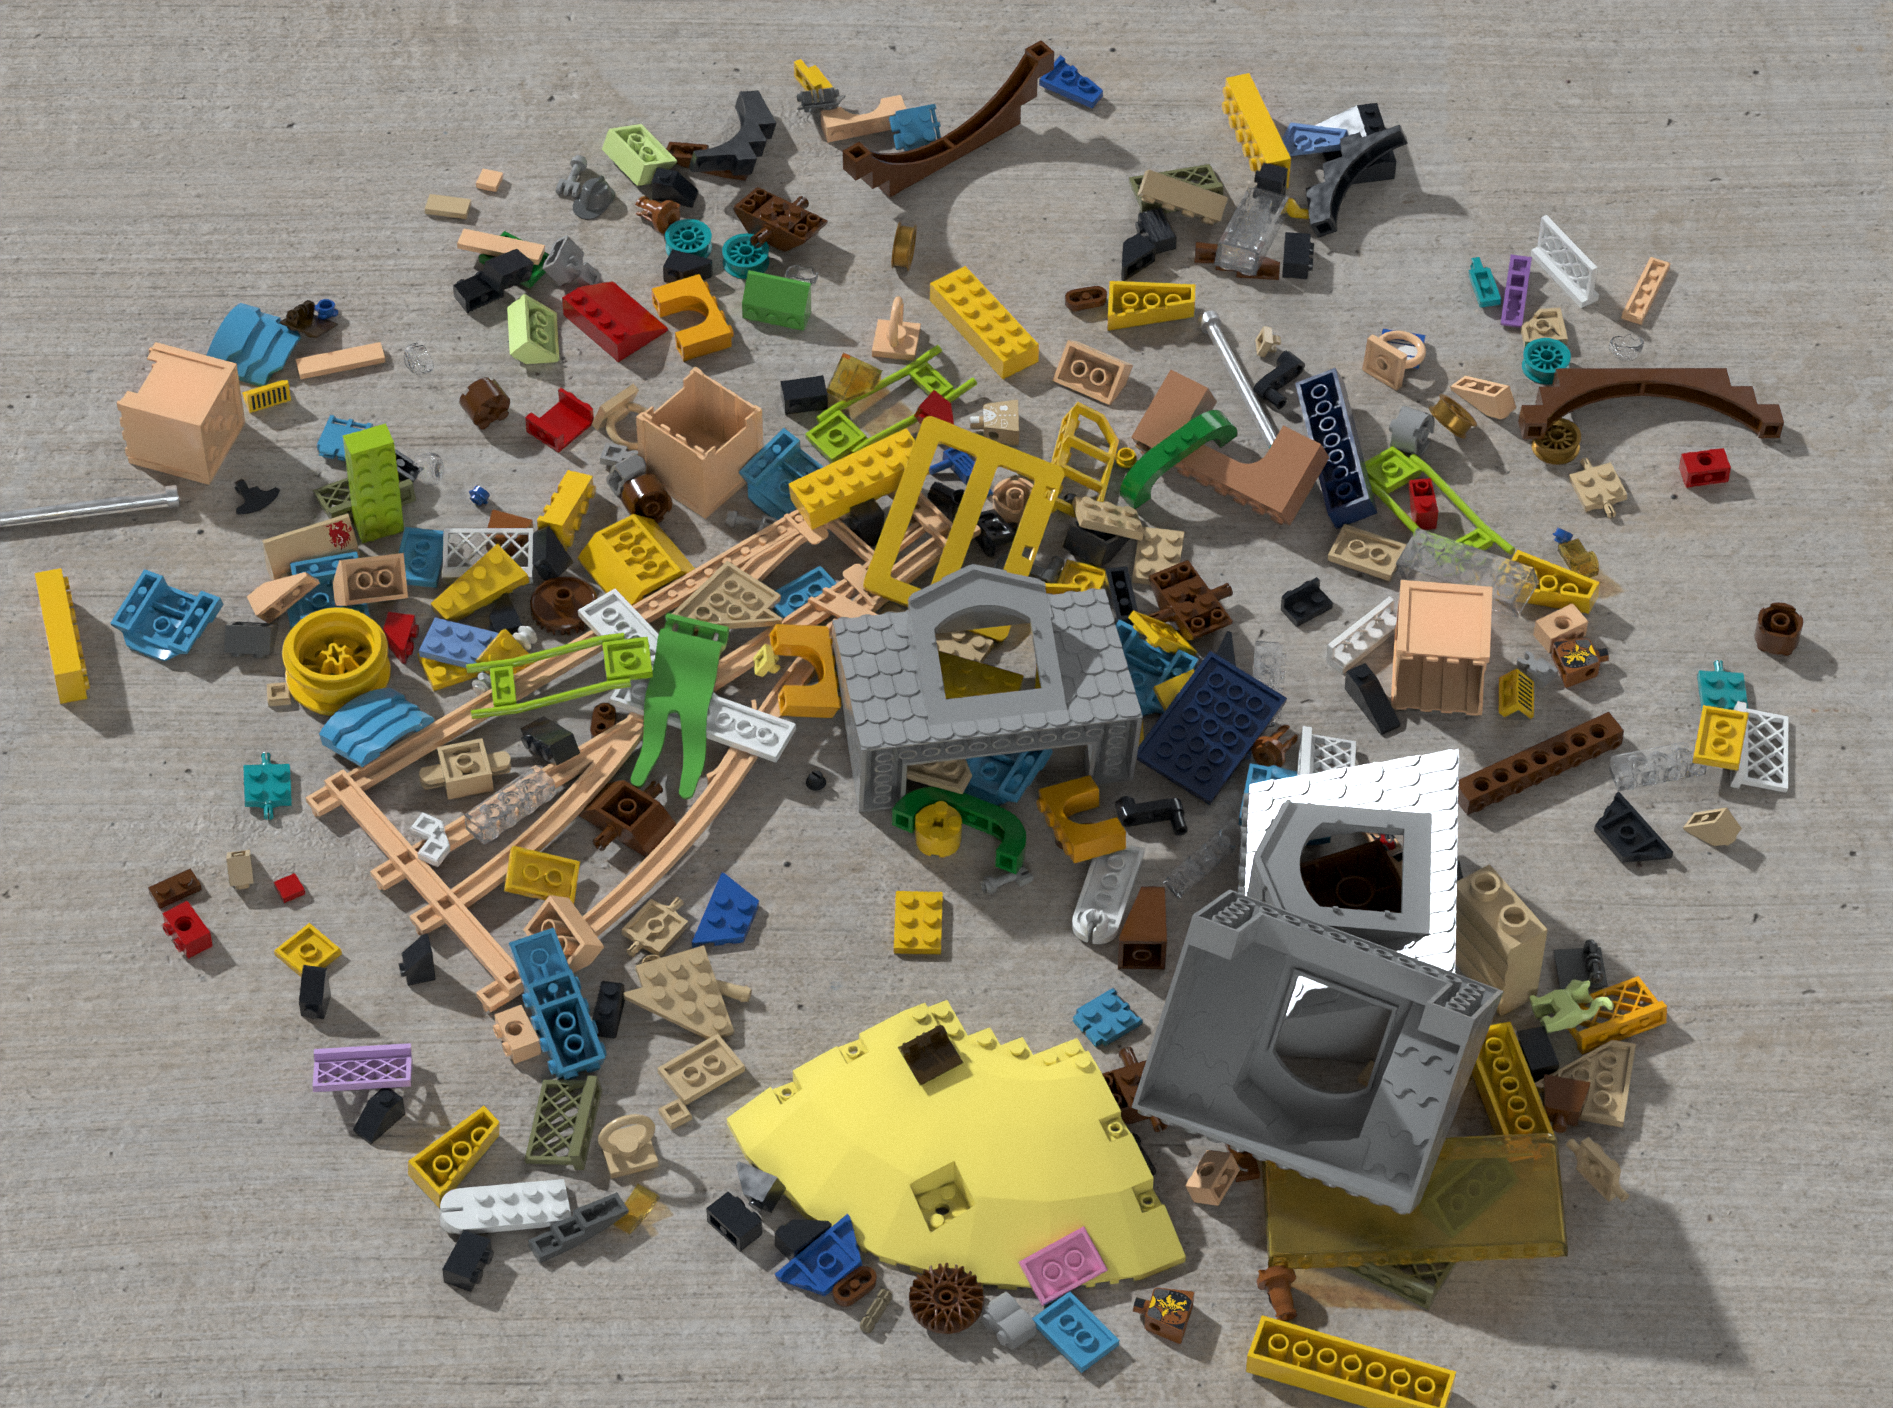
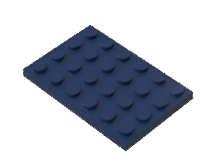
M1210 651L1138 746L1136 760L1208 805H1211L1251 751L1255 741L1262 736L1285 705L1287 698Z

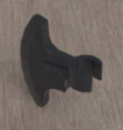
M241 478L234 482L236 485L234 488L243 497L245 502L236 508V514L242 515L260 511L276 499L280 489L275 487L271 490L263 491L258 486L248 488L246 482Z

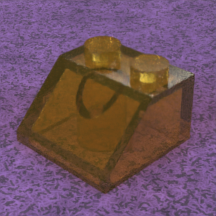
M843 352L826 388L827 393L846 402L873 391L880 382L883 370Z

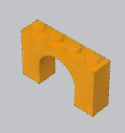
M700 274L651 289L652 304L660 318L681 311H696L706 317V320L697 326L675 332L676 349L683 362L732 347L733 329L731 325H727L724 312L722 310L719 311L715 296H711L709 285L706 281L703 282Z
M776 624L769 634L774 655L801 657L813 665L818 675V683L815 685H784L778 694L780 716L833 718L841 707V697L838 696L837 692L838 677L835 676L834 671L835 656L832 655L831 647L833 641L832 636L829 635L828 626Z
M1091 775L1039 789V799L1036 800L1038 811L1044 814L1048 827H1052L1056 840L1062 843L1065 855H1069L1073 863L1126 849V831L1117 817L1094 824H1078L1068 819L1069 816L1075 813L1099 807V788Z

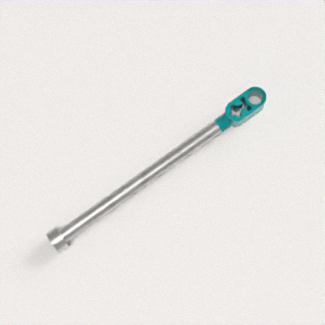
M1215 311L1204 312L1197 320L1198 325L1203 333L1209 334L1267 447L1270 449L1277 435L1220 329L1221 320Z
M177 485L165 486L166 491L0 512V526L168 504V508L180 507Z

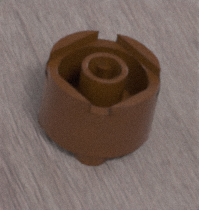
M484 377L476 380L467 387L469 389L467 394L464 395L462 393L460 397V406L471 421L481 430L486 429L490 423L496 420L502 421L506 419L509 415L510 398L495 379L490 380L489 377Z
M655 474L643 475L624 483L621 501L629 515L636 514L651 518L658 524L664 519L663 516L667 511L670 513L673 505L672 498Z
M1776 602L1770 604V607L1760 610L1754 634L1757 648L1760 651L1789 656L1793 653V650L1799 645L1803 628V617L1796 612V608L1786 603Z

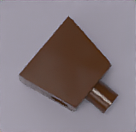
M1544 1075L1542 1104L1549 1122H1553V1131L1564 1133L1567 1130V1125H1578L1588 1100L1591 1082Z

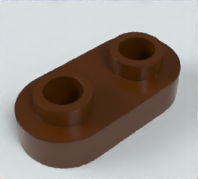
M1101 286L1073 289L1065 295V306L1072 311L1101 307L1107 302V291Z
M600 703L594 707L590 727L591 739L615 725L616 709L610 703Z
M860 1266L837 1282L833 1287L835 1303L848 1307L872 1291L877 1284L876 1272L871 1267Z

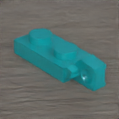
M1480 257L1471 258V269L1468 273L1479 307L1501 305V297L1491 269L1483 267Z

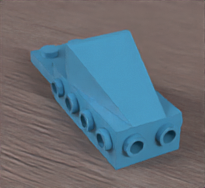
M554 927L509 942L508 947L525 989V994H522L523 1002L526 1008L530 1007L532 1016L530 1017V1022L534 1030L541 1037L539 1039L540 1047L543 1053L547 1052L550 1060L547 1061L550 1073L552 1075L555 1074L557 1080L563 1078L564 1080H572L578 1077L580 1072L587 1070V1073L599 1070L601 1068L600 1065L604 1063L605 1056H607L604 1044L599 1042L597 1025L594 1020L591 1021L588 1013L590 1012L586 998L582 997L580 992V981L577 976H574L572 969L568 966Z

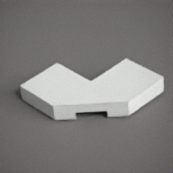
M422 812L410 828L411 834L426 840V843L417 853L418 859L439 867L450 852V845L443 821Z

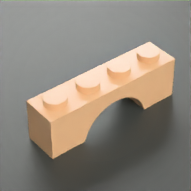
M897 95L882 98L879 106L867 114H852L845 111L842 107L821 110V127L827 143L891 130L890 116H894L896 111L906 109L902 96Z

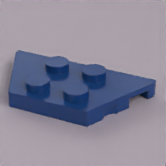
M721 873L693 938L692 948L708 943H714V946L726 943H744L759 908V900L728 875Z
M846 1214L775 1273L776 1279L826 1296L833 1290L837 1282L862 1266L850 1216Z

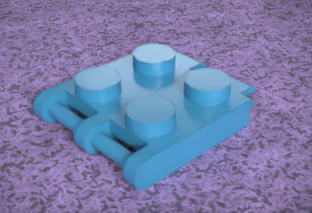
M936 104L899 110L895 112L894 116H890L889 121L892 132L899 131L898 134L893 136L896 150L903 149L904 152L936 141V135L937 139L941 138L939 130L941 125L937 121L935 109H937Z
M330 415L317 443L319 456L334 459L337 454L338 460L346 461L343 435L364 430L354 428L353 426L368 429L373 427V423L362 424L354 422V419L343 420Z
M1114 988L1076 1009V1015L1073 1016L1072 1020L1082 1032L1086 1033L1085 1036L1095 1047L1101 1044L1106 1047L1143 1023V1019L1137 1017L1130 1010V1005L1127 1002L1124 1003L1117 996V991Z

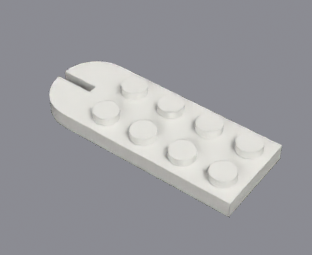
M1126 844V849L1092 859L1072 919L1073 932L1080 940L1084 942L1089 941L1093 926L1095 928L1093 930L1092 944H1105L1117 936L1145 854V848Z
M564 1179L451 1190L441 1200L439 1220L441 1228L448 1233L461 1235L463 1230L479 1234L551 1227L552 1224L571 1217L565 1181Z

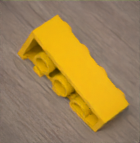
M1110 281L1107 331L1194 317L1196 284Z
M567 470L558 485L557 493L554 492L551 496L550 505L546 504L544 507V516L539 515L537 519L538 530L549 526L566 551L573 544L575 531L580 529L581 518L588 511L590 498L593 499L595 496L596 486L593 485V476Z
M496 544L430 604L433 612L440 619L458 622L474 613L475 610L493 603L492 601L501 597L503 593L509 594L521 585L524 586L530 583L529 577Z
M1517 549L1498 582L1497 598L1558 609L1573 603L1581 613L1589 614L1599 596V582Z
M482 1106L408 1161V1176L440 1208L444 1195L457 1188L499 1137L500 1122L485 1106Z

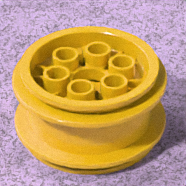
M337 607L318 610L301 619L291 629L284 641L282 658L286 668L285 677L289 692L297 702L318 714L333 716L342 706L357 696L372 690L386 688L390 680L391 667L387 656L388 643L385 633L374 620L359 611Z

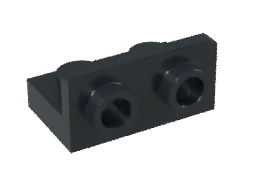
M995 509L981 512L977 525L981 528V534L974 539L978 542L981 549L989 557L995 555L996 546L1013 542L1016 533Z
M1316 577L1304 582L1294 590L1287 591L1281 598L1280 610L1298 627L1332 609L1333 602L1320 589V579Z

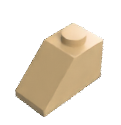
M1728 808L1695 812L1683 827L1686 832L1713 846L1732 844L1742 829Z
M251 851L228 852L226 860L230 886H235V889L249 888V884L254 883Z

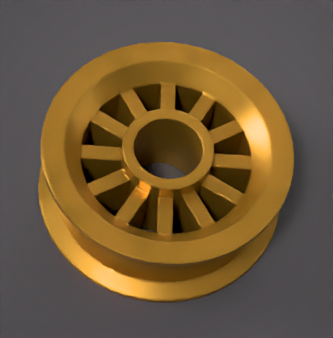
M901 222L898 223L892 250V269L895 266L906 267L907 271H910L916 245L917 225L907 227L901 226Z
M1440 394V400L1434 407L1430 406L1429 411L1446 429L1456 436L1466 439L1467 431L1472 426L1476 427L1477 422L1460 404L1447 395Z
M1561 418L1545 432L1544 439L1532 440V451L1538 459L1548 464L1561 465L1569 463L1579 454L1581 432L1572 421Z

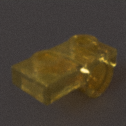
M1578 538L1558 545L1557 551L1571 571L1588 578L1598 576L1599 562L1596 554L1593 551L1587 552Z

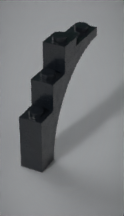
M759 90L739 92L735 109L740 120V131L722 145L694 151L689 165L691 172L730 170L733 176L751 175L753 173L757 157H762L767 142L766 139H772L777 124Z
M1401 125L1362 137L1360 132L1340 138L1342 157L1323 163L1325 182L1305 188L1310 225L1317 238L1338 231L1337 220L1340 205L1356 178L1380 157L1408 144Z

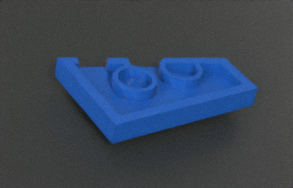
M1061 55L1054 62V70L1039 79V86L1092 109L1103 97V90L1088 77L1080 75L1078 69L1073 65H1068L1065 62V58Z

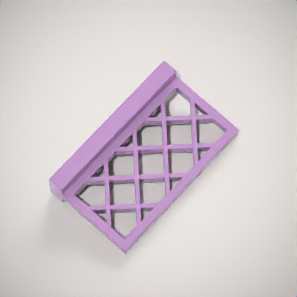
M411 1043L314 1049L313 1092L410 1087L413 1069ZM362 1072H365V1073H366V1074L363 1075V1076L359 1075V1074L362 1073Z

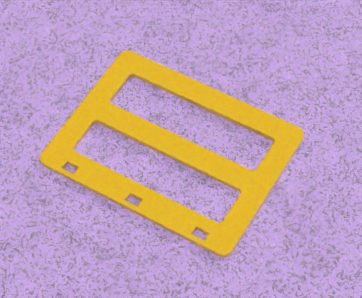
M932 416L924 418L863 581L864 589L908 607L909 597L921 590L892 578L891 571L938 444H944L972 455L976 461L931 585L961 569L998 467L1008 469L1034 481L1003 568L1007 573L1028 577L1064 478L1063 469L1060 466ZM1045 488L1053 490L1050 500L1043 498ZM1024 547L1032 549L1029 559L1022 556ZM1011 625L967 631L984 636L995 642H1002L1008 636Z

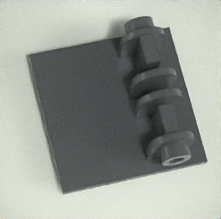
M834 87L824 88L823 91L819 89V98L816 90L801 91L800 94H797V101L801 102L797 110L813 112L816 111V108L824 107V110L837 108L836 105H839L846 96L839 95V90L834 89Z
M1593 939L1587 940L1583 948L1553 950L1560 989L1566 988L1574 979L1579 981L1589 980V988L1608 987L1601 947H1598V944Z

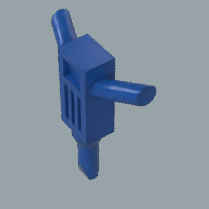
M950 447L943 451L942 462L929 467L931 475L951 468L963 483L967 484L975 462L969 457V454ZM989 489L987 497L993 494L991 489Z

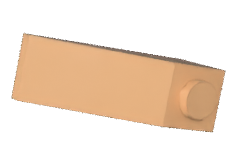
M1464 376L1450 386L1454 393L1486 416L1504 419L1516 409L1514 398L1508 385Z
M303 572L265 582L249 594L247 598L255 615L263 621L271 623L320 584V582L310 574Z

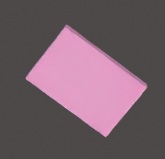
M1084 1226L1018 1262L1041 1306L1108 1271Z

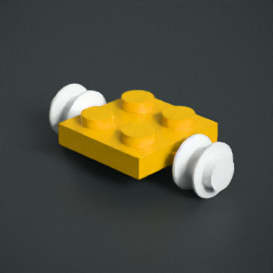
M520 626L518 633L513 635L506 629L501 630L475 661L481 663L528 655L527 650L531 649V644L537 642L536 633L528 626ZM535 662L513 667L514 675ZM490 671L479 673L478 679L472 681L473 690L478 696L492 688Z

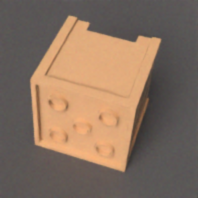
M155 342L153 347L149 348L147 360L156 363L152 364V370L139 392L127 391L124 397L117 401V408L121 411L122 416L120 417V425L124 427L122 436L127 444L125 453L128 456V462L210 485L245 424L237 364Z
M694 367L690 374L683 379V388L655 412L654 407L651 406L648 410L636 416L638 456H641L646 463V472L643 475L655 474L671 497L705 519L747 483L739 474V471L763 448L762 409L745 401L717 381L712 380L697 367Z
M1401 580L1394 635L1391 687L1392 708L1398 710L1412 708L1420 709V711L1424 712L1438 710L1441 713L1452 714V712H1464L1466 715H1482L1484 673L1486 671V664L1490 660L1493 587Z

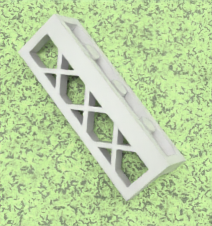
M1390 596L1330 642L1327 645L1326 662L1343 675L1395 634L1397 614L1393 612L1394 599Z

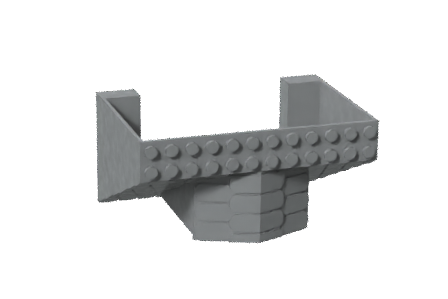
M971 564L943 577L941 581L913 593L908 599V610L905 612H885L881 615L865 614L855 618L840 617L837 620H832V647L835 656L858 812L892 809L905 796L908 765L1085 745L1083 759L1086 776L1091 775L1096 784L1133 780L1143 717L1105 589L1091 588L1082 592L1067 591L1064 594H1046L1045 582L1040 579L1007 573L1006 570ZM1025 623L1030 624L1041 685L1040 689L946 699L935 634Z
M1450 749L1421 756L1419 754L1381 763L1374 762L1350 768L1344 767L1310 775H1299L1275 781L1268 780L1250 784L1249 792L1244 793L1241 809L1242 826L1240 829L1241 845L1238 871L1240 882L1238 893L1455 973L1459 749ZM1355 832L1403 835L1401 913H1390L1387 910L1385 912L1342 909L1338 908V906H1333V908L1320 907L1307 892L1300 873V857L1308 841ZM1299 976L1275 1050L1278 1055L1375 1062L1392 1010Z
M1229 889L1192 916L1132 1108L1137 1109L1138 1113L1143 1116L1151 1117L1153 1115L1158 1117L1164 1124L1171 1126L1176 1124L1184 1127V1131L1190 1134L1200 1133L1205 1135L1211 1142L1226 1143L1230 1145L1229 1147L1232 1150L1252 1153V1156L1258 1160L1273 1161L1279 1168L1285 1170L1291 1168L1299 1171V1175L1305 1178L1312 1179L1315 1177L1320 1179L1326 1186L1341 1187L1346 1189L1345 1192L1352 1196L1362 1195L1369 1198V1201L1373 1204L1388 1205L1399 1214H1410L1421 1202L1504 991ZM1299 976L1392 1010L1368 1086L1345 1092L1323 1090L1299 1079L1280 1059L1275 1048Z

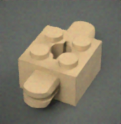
M483 738L437 747L439 764L422 767L419 771L420 784L425 790L445 786L448 800L494 791L492 777L510 773L511 757L506 751L487 754Z

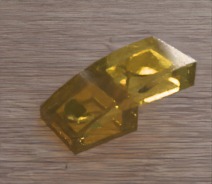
M638 1183L627 1201L624 1202L629 1213L612 1225L630 1235L650 1213L660 1197Z

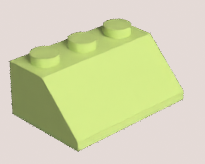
M642 124L609 129L602 150L637 186L651 184L658 167L671 169L677 162Z
M523 294L507 307L510 355L525 364L558 362L557 313L528 295Z

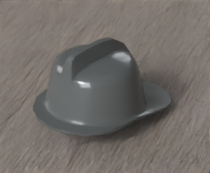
M601 175L599 178L589 179L584 183L581 193L573 203V212L579 218L586 220L597 218L613 202L615 192L605 181L604 176Z

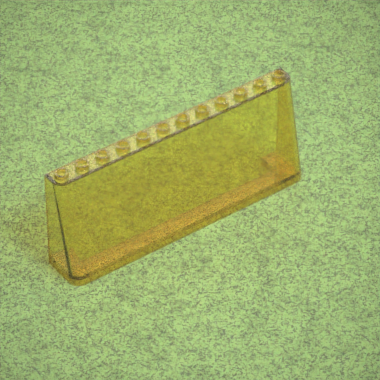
M1551 1133L1445 1138L1421 1202L1410 1214H1399L1388 1205L1373 1204L1369 1201V1198L1362 1195L1352 1196L1345 1192L1346 1189L1341 1187L1326 1186L1320 1179L1315 1177L1312 1179L1305 1178L1299 1175V1171L1291 1168L1285 1170L1277 1167L1273 1161L1261 1160L1268 1268L1284 1265L1289 1269L1359 1267L1365 1266L1366 1263L1384 1266L1386 1264H1432L1438 1262L1558 1258L1568 1256L1558 1140Z

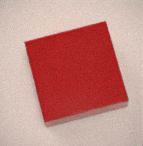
M295 873L274 881V887L284 903L305 895V889Z

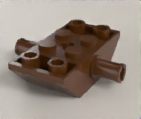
M756 187L733 207L734 212L748 234H754L750 241L756 248H760L767 242V244L786 252L804 244L828 222V220L817 214L805 210L809 206L807 198L799 196L797 200L791 203L759 187Z
M1189 560L1149 575V581L1160 611L1148 616L1165 623L1169 622L1184 639L1195 640L1233 624V620L1219 603L1220 600L1233 596L1229 583L1214 589L1208 588Z
M625 780L607 783L578 815L602 830L593 839V845L600 851H604L614 839H617L646 858L677 825L663 805L655 799L663 792V788L659 783L654 786L656 781H652L644 791L639 790Z
M1127 1047L1128 1054L1126 1049L1123 1048L1119 1051L1118 1055L1125 1067L1102 1073L1121 1110V1118L1128 1125L1149 1119L1155 1132H1160L1159 1125L1161 1130L1164 1131L1168 1125L1162 1123L1160 1118L1153 1115L1151 1117L1143 1116L1138 1113L1137 1109L1132 1108L1147 1060L1138 1062L1132 1047Z

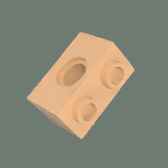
M1572 603L1536 620L1533 636L1548 653H1551L1553 641L1583 639L1586 636L1588 620Z
M522 1005L495 1014L493 1031L497 1039H502L503 1051L506 1057H511L514 1064L541 1054L539 1038Z
M1207 1150L1185 1186L1195 1203L1219 1206L1240 1168L1232 1153Z

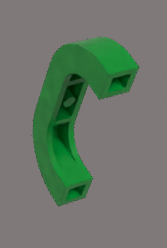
M1210 410L1193 418L1150 449L1133 465L1121 484L1120 496L1130 507L1136 510L1151 499L1153 485L1166 471L1211 440L1219 448H1222L1238 436L1237 428L1220 410Z
M926 787L906 794L892 808V826L913 833L915 830L916 814L926 806L935 804L938 801H944L948 806L958 811L962 824L990 834L1001 841V844L996 849V867L1017 874L1024 863L1026 852L1025 828L1013 813L1002 807L964 792L959 794L938 787Z

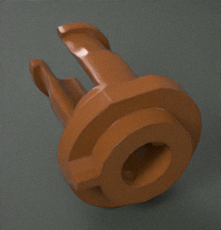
M642 196L635 204L644 209L642 212H636V215L643 216L646 220L653 222L654 229L659 233L665 234L671 224L680 220L681 205L671 200L660 203Z
M1281 725L1277 732H1274L1270 737L1262 736L1255 741L1252 755L1259 765L1282 767L1285 764V753L1291 748V745L1298 741L1297 734L1283 744L1278 741L1290 728L1289 725Z
M1284 1265L1273 1266L1265 1270L1260 1269L1258 1271L1259 1278L1256 1280L1259 1290L1267 1291L1276 1312L1277 1320L1285 1322L1296 1318L1297 1313L1296 1309H1294V1302L1290 1291L1292 1288L1291 1284L1296 1280L1295 1271Z

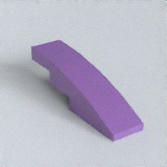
M1512 254L1510 256L1500 325L1522 327L1532 257Z

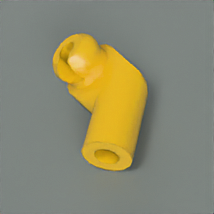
M1293 198L1284 200L1283 207L1291 218L1309 219L1308 209L1300 208Z

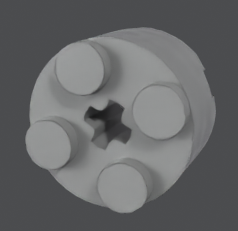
M1402 406L1397 419H1393L1389 426V431L1392 432L1390 447L1394 446L1398 450L1409 454L1423 455L1431 442L1427 440L1428 435L1434 432V416L1420 410Z

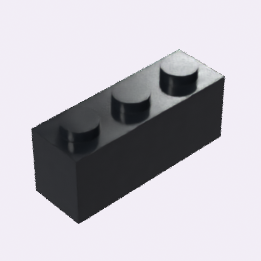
M1128 567L1105 569L1104 586L1114 623L1116 625L1118 620H1121L1133 626L1134 623L1128 617L1133 610L1138 612Z
M545 716L520 728L524 747L556 766L580 754L573 733Z

